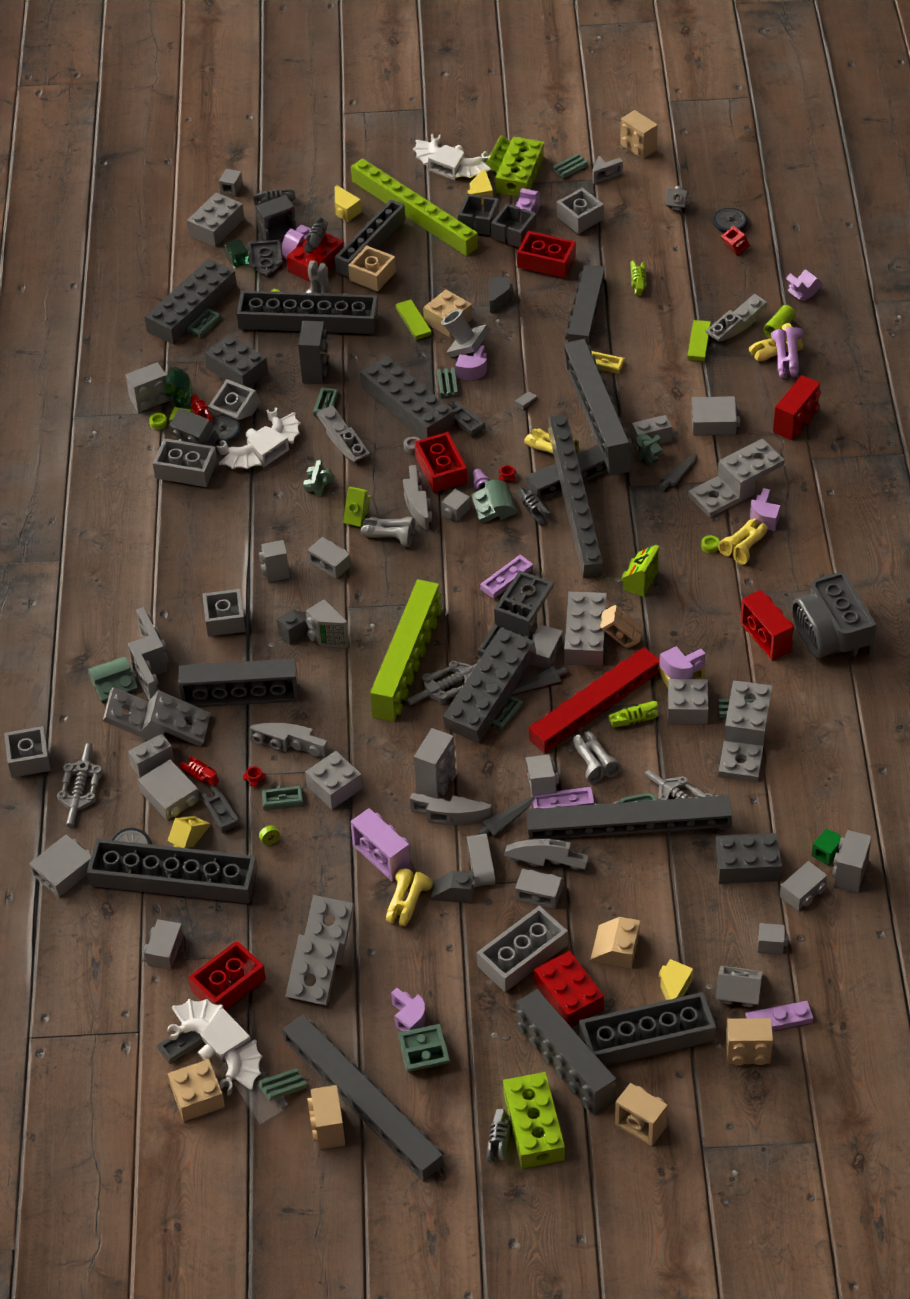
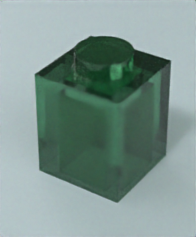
M240 239L224 244L226 257L233 268L249 263L248 250Z

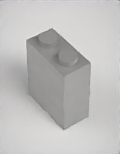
M735 396L692 397L693 435L736 434V427H740V417L736 416V414H739V405L735 404Z
M171 760L138 779L140 792L167 821L178 816L180 812L195 805L200 800L198 788Z
M65 835L29 863L32 876L59 898L87 876L92 853L89 850H84L76 839H71Z

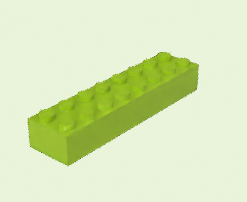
M419 579L416 581L370 692L373 718L395 722L397 715H400L402 712L403 700L406 701L408 688L413 685L414 673L419 670L420 658H423L425 655L426 643H430L432 629L435 630L437 616H440L442 613L443 605L440 604L442 592L439 591L438 583Z

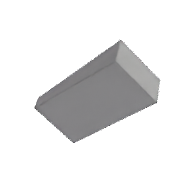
M528 391L515 400V406L525 410L537 399V396Z

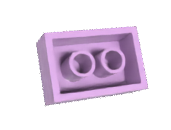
M368 808L350 821L353 846L388 879L393 882L396 880L395 876L398 870L411 869L409 842L406 838H401L393 826L387 825L378 813H374Z

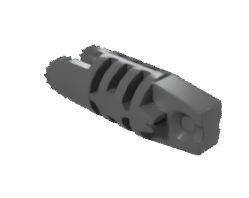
M279 189L253 194L254 205H259L284 195L292 202L296 199L295 191L292 189Z
M321 217L312 225L307 236L304 250L308 254L312 253L321 244L326 233L328 222Z
M520 487L517 493L522 503L538 524L544 525L546 520L541 514L548 517L551 512L533 490Z
M497 1109L494 1122L491 1123L486 1155L488 1163L495 1161L496 1150L498 1151L499 1159L506 1161L511 1121L505 1109Z

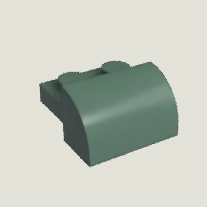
M502 480L486 481L485 488L471 494L479 521L482 524L496 517L503 520L518 513L510 488Z
M125 656L88 669L89 676L94 688H96L101 703L108 701L110 690L113 687L127 693L138 690L130 664Z
M440 1024L398 1033L406 1072L450 1063Z

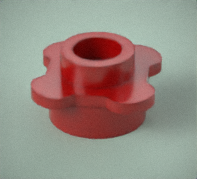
M504 465L498 470L500 473L499 480L514 482L516 480V469L514 467Z
M257 766L248 768L246 773L243 774V780L248 781L252 787L258 786L260 781L266 779V774L262 773V770Z

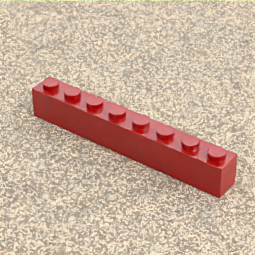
M645 647L634 652L631 657L621 661L611 671L605 672L601 678L591 682L582 691H578L568 701L562 702L558 708L548 712L539 721L532 723L529 727V740L545 754L660 673V659Z

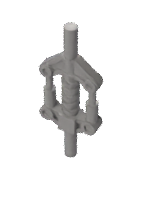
M451 661L449 667L443 670H438L432 674H423L422 684L425 690L406 699L407 704L411 706L426 697L438 701L440 705L446 704L447 699L457 695L462 686L447 692L443 690L461 682L462 679L465 683L477 663L471 666ZM449 671L455 672L450 677L448 676L437 683L434 681Z
M91 743L85 744L82 761L78 760V762L73 764L67 763L63 767L62 791L58 792L57 797L59 802L70 810L66 826L69 828L74 827L78 811L96 802L95 789L98 787L99 779L103 776L101 766L90 763L93 748ZM76 775L72 795L66 793L67 786L70 784L71 776ZM90 776L92 777L91 791L83 796L87 777Z
M649 769L645 772V776L659 786L658 799L669 800L670 795L674 799L692 798L681 791V788L689 789L696 797L713 796L710 793L705 794L698 788L692 787L684 776L664 780Z

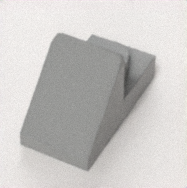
M598 156L592 170L593 184L623 174L622 159L617 158L605 163Z

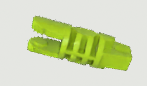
M632 260L630 262L631 286L634 288L636 296H642L643 289L647 287L646 263L642 262L640 266L636 267V261Z
M651 701L639 704L638 706L628 707L627 710L622 709L610 714L609 722L614 728L657 718L658 711L656 709L658 703Z

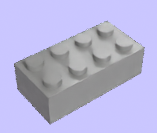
M568 592L564 664L603 666L605 631L600 628L602 612L606 610L607 593Z
M539 905L477 952V967L506 993L531 974L535 968L541 966L568 945V931Z

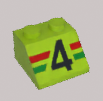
M654 545L639 551L636 557L631 559L629 569L624 571L621 578L623 590L645 596L659 571L660 546Z

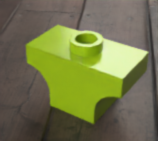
M351 486L348 488L343 523L359 527L363 525L364 518L369 513L371 496L367 495V490Z

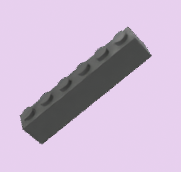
M390 200L335 256L336 272L349 277L348 265L366 245L378 249L406 220L405 205Z
M584 265L583 271L579 273L580 283L577 282L576 293L578 294H574L573 304L575 306L571 307L572 317H569V329H566L565 339H568V342L585 339L586 344L590 345L604 283V266Z
M597 445L577 453L583 482L608 471ZM556 463L526 476V488L533 490L540 500L562 492Z

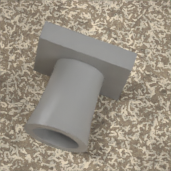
M461 309L450 312L441 322L455 338V341L446 352L450 358L460 354L475 352L490 331L488 325L471 328Z

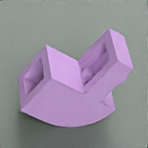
M521 189L520 198L516 204L517 207H520V214L522 209L537 214L541 206V194L539 191Z
M302 224L295 230L290 228L282 243L283 259H286V256L307 238L311 228Z
M806 269L798 278L792 274H789L786 278L790 283L788 291L801 301L812 297L823 285L817 277Z
M479 345L474 356L459 355L455 365L456 379L473 381L482 378L487 373V353H485L484 345Z
M763 488L761 495H757L756 500H751L750 518L758 519V527L764 523L768 526V530L775 531L780 516V505L769 503L770 489Z
M676 646L660 654L659 666L671 679H693V672L705 666L706 653L699 649L684 656Z
M398 988L391 992L392 1005L400 1010L395 1015L396 1028L404 1032L424 1027L426 1015L422 997L418 994L412 999L407 992H402Z

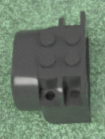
M844 571L813 580L811 593L793 600L792 614L795 626L814 657L822 658L838 652H848L851 657H854L858 654V648L862 647L865 648L869 656L873 655L877 625Z

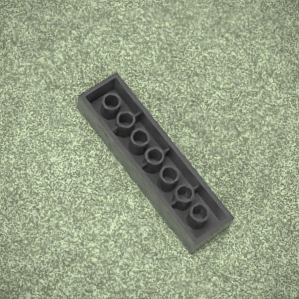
M241 290L237 309L238 329L301 331L303 321H323L324 329H327V332L375 334L378 317L377 295Z
M96 839L87 869V876L90 886L250 904L258 867L256 856Z

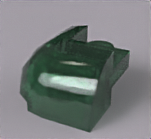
M170 367L165 380L166 396L174 397L175 407L183 408L184 403H187L188 398L193 395L191 380L183 369Z

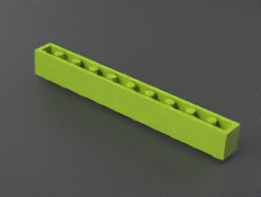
M363 158L351 166L352 182L386 204L390 200L404 204L405 216L451 247L465 256L478 249V233Z

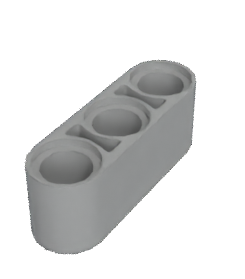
M487 834L466 836L471 871L474 872V886L495 884V874Z

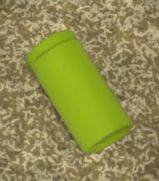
M783 305L764 326L763 331L765 335L772 338L771 333L773 331L782 329V326L786 323H791L796 317L795 310L789 305Z

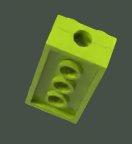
M512 137L495 177L496 193L520 197L521 189L531 190L544 159L543 141Z
M546 1072L503 1080V1095L511 1121L521 1168L565 1161V1146Z

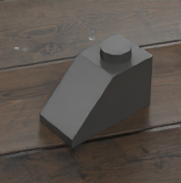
M489 277L490 313H495L510 301V294H513V284H510L509 277Z
M291 610L277 619L278 633L289 645L307 635L306 612Z
M452 871L436 879L433 882L431 900L472 904L474 872Z

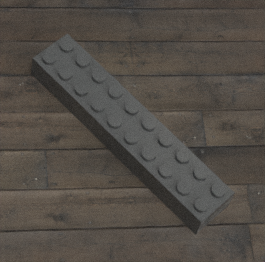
M585 339L564 343L568 376L610 476L630 472L631 463H633V456L630 452V449H632L631 439L627 436L626 428H623L621 417H618L617 407L614 406L612 396H609L608 386H605L604 377L600 373L599 365H596V359L592 355L590 345L586 344Z

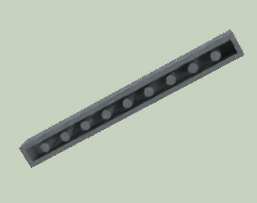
M567 414L549 416L548 433L582 577L601 576L603 562Z
M730 795L697 796L695 798H675L669 800H638L626 803H596L583 806L527 809L529 840L563 839L732 827Z
M301 1015L283 1029L284 1041L328 1086L337 1085L338 1096L423 1182L443 1167L442 1150L437 1145L433 1146L429 1142L427 1135L423 1131L419 1132L415 1128L413 1121L408 1116L404 1117L400 1113L399 1107L394 1102L390 1103L386 1099L385 1093L380 1088L376 1089L372 1085L371 1079L366 1074L362 1075L358 1071L357 1065L352 1060L348 1061L343 1051L339 1047L335 1048L331 1044L329 1037L325 1033L321 1034L311 1019L307 1020L304 1015Z

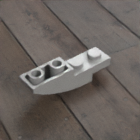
M754 293L734 312L729 310L708 328L706 333L718 342L738 335L756 322V316L767 307V301Z
M333 405L317 412V417L326 428V434L348 459L356 462L370 455L352 427L349 428Z
M416 465L409 466L410 479H403L405 502L416 522L423 529L429 530V522H432V513L428 511V509H431L430 498H426V491H422V486L418 485V483H421L420 472H417Z
M262 723L251 725L249 728L252 741L272 747L275 750L287 752L288 748L292 747L295 750H301L321 758H326L328 754L327 741L314 737L313 729L287 723Z
M412 793L410 797V810L427 815V822L467 825L481 823L492 817L491 804L482 801L478 802L465 797L453 796L451 802L444 799Z
M531 839L507 845L504 856H507L512 861L522 860L535 867L543 866L545 859H548L553 864L563 863L569 865L572 869L580 870L586 868L588 855L570 851V842L553 839Z

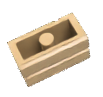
M617 605L602 612L600 628L623 647L628 649L640 642L642 626L634 618L622 611Z

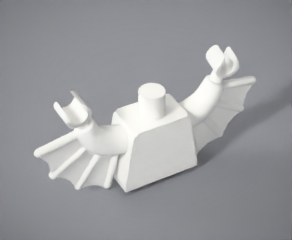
M431 134V143L416 140V146L413 148L417 153L416 159L421 160L423 165L428 164L429 171L452 180H456L457 177L471 178L477 176L482 170H486V172L493 170L486 165L490 156L488 152H483L482 157L465 158L464 148L461 145H457L455 148L444 145L441 148L438 147L441 143L440 135L438 138H434L433 134Z
M274 408L273 412L267 409L268 420L272 421L273 426L271 428L264 426L258 431L253 428L249 429L246 433L247 445L242 447H228L226 441H220L221 446H216L221 455L229 454L219 462V465H227L231 469H249L258 465L262 467L267 466L289 451L288 443L293 444L295 437L300 434L298 426L301 423L295 418L294 412L279 419L277 408Z
M188 999L182 1005H173L172 1009L182 1025H169L167 1032L172 1030L176 1032L170 1035L169 1039L176 1040L181 1032H198L206 1044L198 1051L200 1057L203 1060H207L216 1054L221 1061H226L228 1065L227 1078L221 1080L219 1084L221 1091L223 1087H228L227 1096L232 1093V1080L235 1079L249 1090H253L255 1079L261 1075L259 1063L262 1055L257 1050V1040L251 1041L250 1036L223 1009V1005L212 1004L208 999L199 1002Z

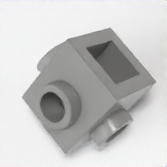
M675 186V189L667 188L665 205L671 206L672 210L681 211L682 208L686 209L687 205L690 204L691 195H688L689 192L685 190V187Z

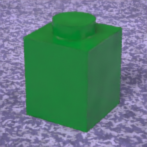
M826 828L813 843L811 856L829 866L835 859L836 853H839L841 836L837 832Z

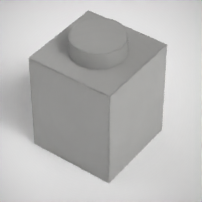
M226 169L219 180L220 193L236 197L243 185L241 171Z
M456 489L442 501V515L456 522L470 510V496Z
M760 923L758 952L783 954L784 946H788L789 934L785 933V925Z

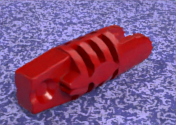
M197 394L190 396L193 402L190 406L193 413L213 423L214 419L205 400L199 399Z
M193 756L188 757L189 765L184 762L178 765L182 771L202 783H207L213 787L219 783L215 770Z

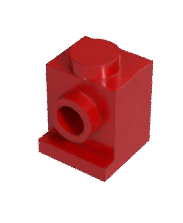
M735 226L721 235L724 245L732 250L736 256L750 247L746 235Z

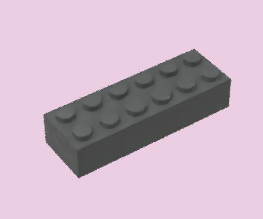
M208 258L145 316L147 332L174 345L187 333V327L207 308L213 309L237 286L235 271Z
M385 356L360 371L361 387L422 439L445 433L455 427L454 410L390 357Z
M500 628L444 714L443 719L446 729L480 743L492 725L493 720L496 719L536 656L535 642Z
M296 659L179 665L181 700L196 707L299 701Z
M538 989L517 1001L516 1027L522 1035L525 1034L529 1039L530 1045L535 1050H539L543 1060L548 1065H552L558 1078L564 1079L571 1093L577 1094L586 1110L590 1109L596 1115L616 1102V1078Z
M703 992L579 1020V1036L605 1067L714 1042L716 1035V1026Z

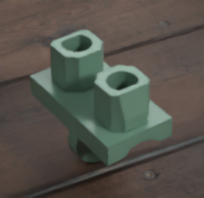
M641 434L637 437L636 444L640 448L637 455L639 462L645 460L648 466L658 462L659 458L657 456L663 450L659 445L661 438L658 434L655 435L654 439H651L646 434Z
M317 460L314 467H308L307 475L309 480H304L303 483L306 492L314 491L316 496H322L324 486L332 483L334 480V474L330 469H325L322 466V460Z

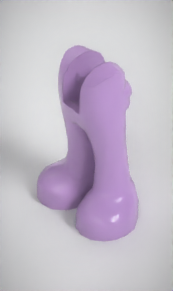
M789 327L786 328V331L778 329L771 333L772 340L776 342L780 378H787V368L790 369L792 377L798 376L797 340L804 335L802 328ZM786 339L788 342V357L786 356Z

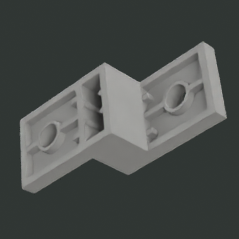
M762 438L719 460L718 476L689 490L688 497L711 518L753 496L755 480L783 466L785 459Z
M144 607L136 609L142 638L128 643L132 668L148 701H150L159 690L156 686L158 685L156 675L168 671L166 663H169L166 652H164L167 650L166 644L163 639H159L160 633L157 626L153 627L152 625L154 623L151 614H147Z
M733 680L718 776L758 782L772 685ZM751 698L755 701L750 703L745 700ZM744 759L746 762L738 763L736 760Z
M113 687L110 690L102 721L146 740L167 732L201 747L204 743L210 712L159 690L148 702ZM122 708L127 709L129 714H125ZM184 719L189 720L192 725L186 724Z
M313 895L305 935L299 934L285 997L328 1005L336 964L342 965L354 903ZM328 914H332L335 917V922L331 926H327L324 922ZM310 974L316 977V983L313 986L306 984V977Z

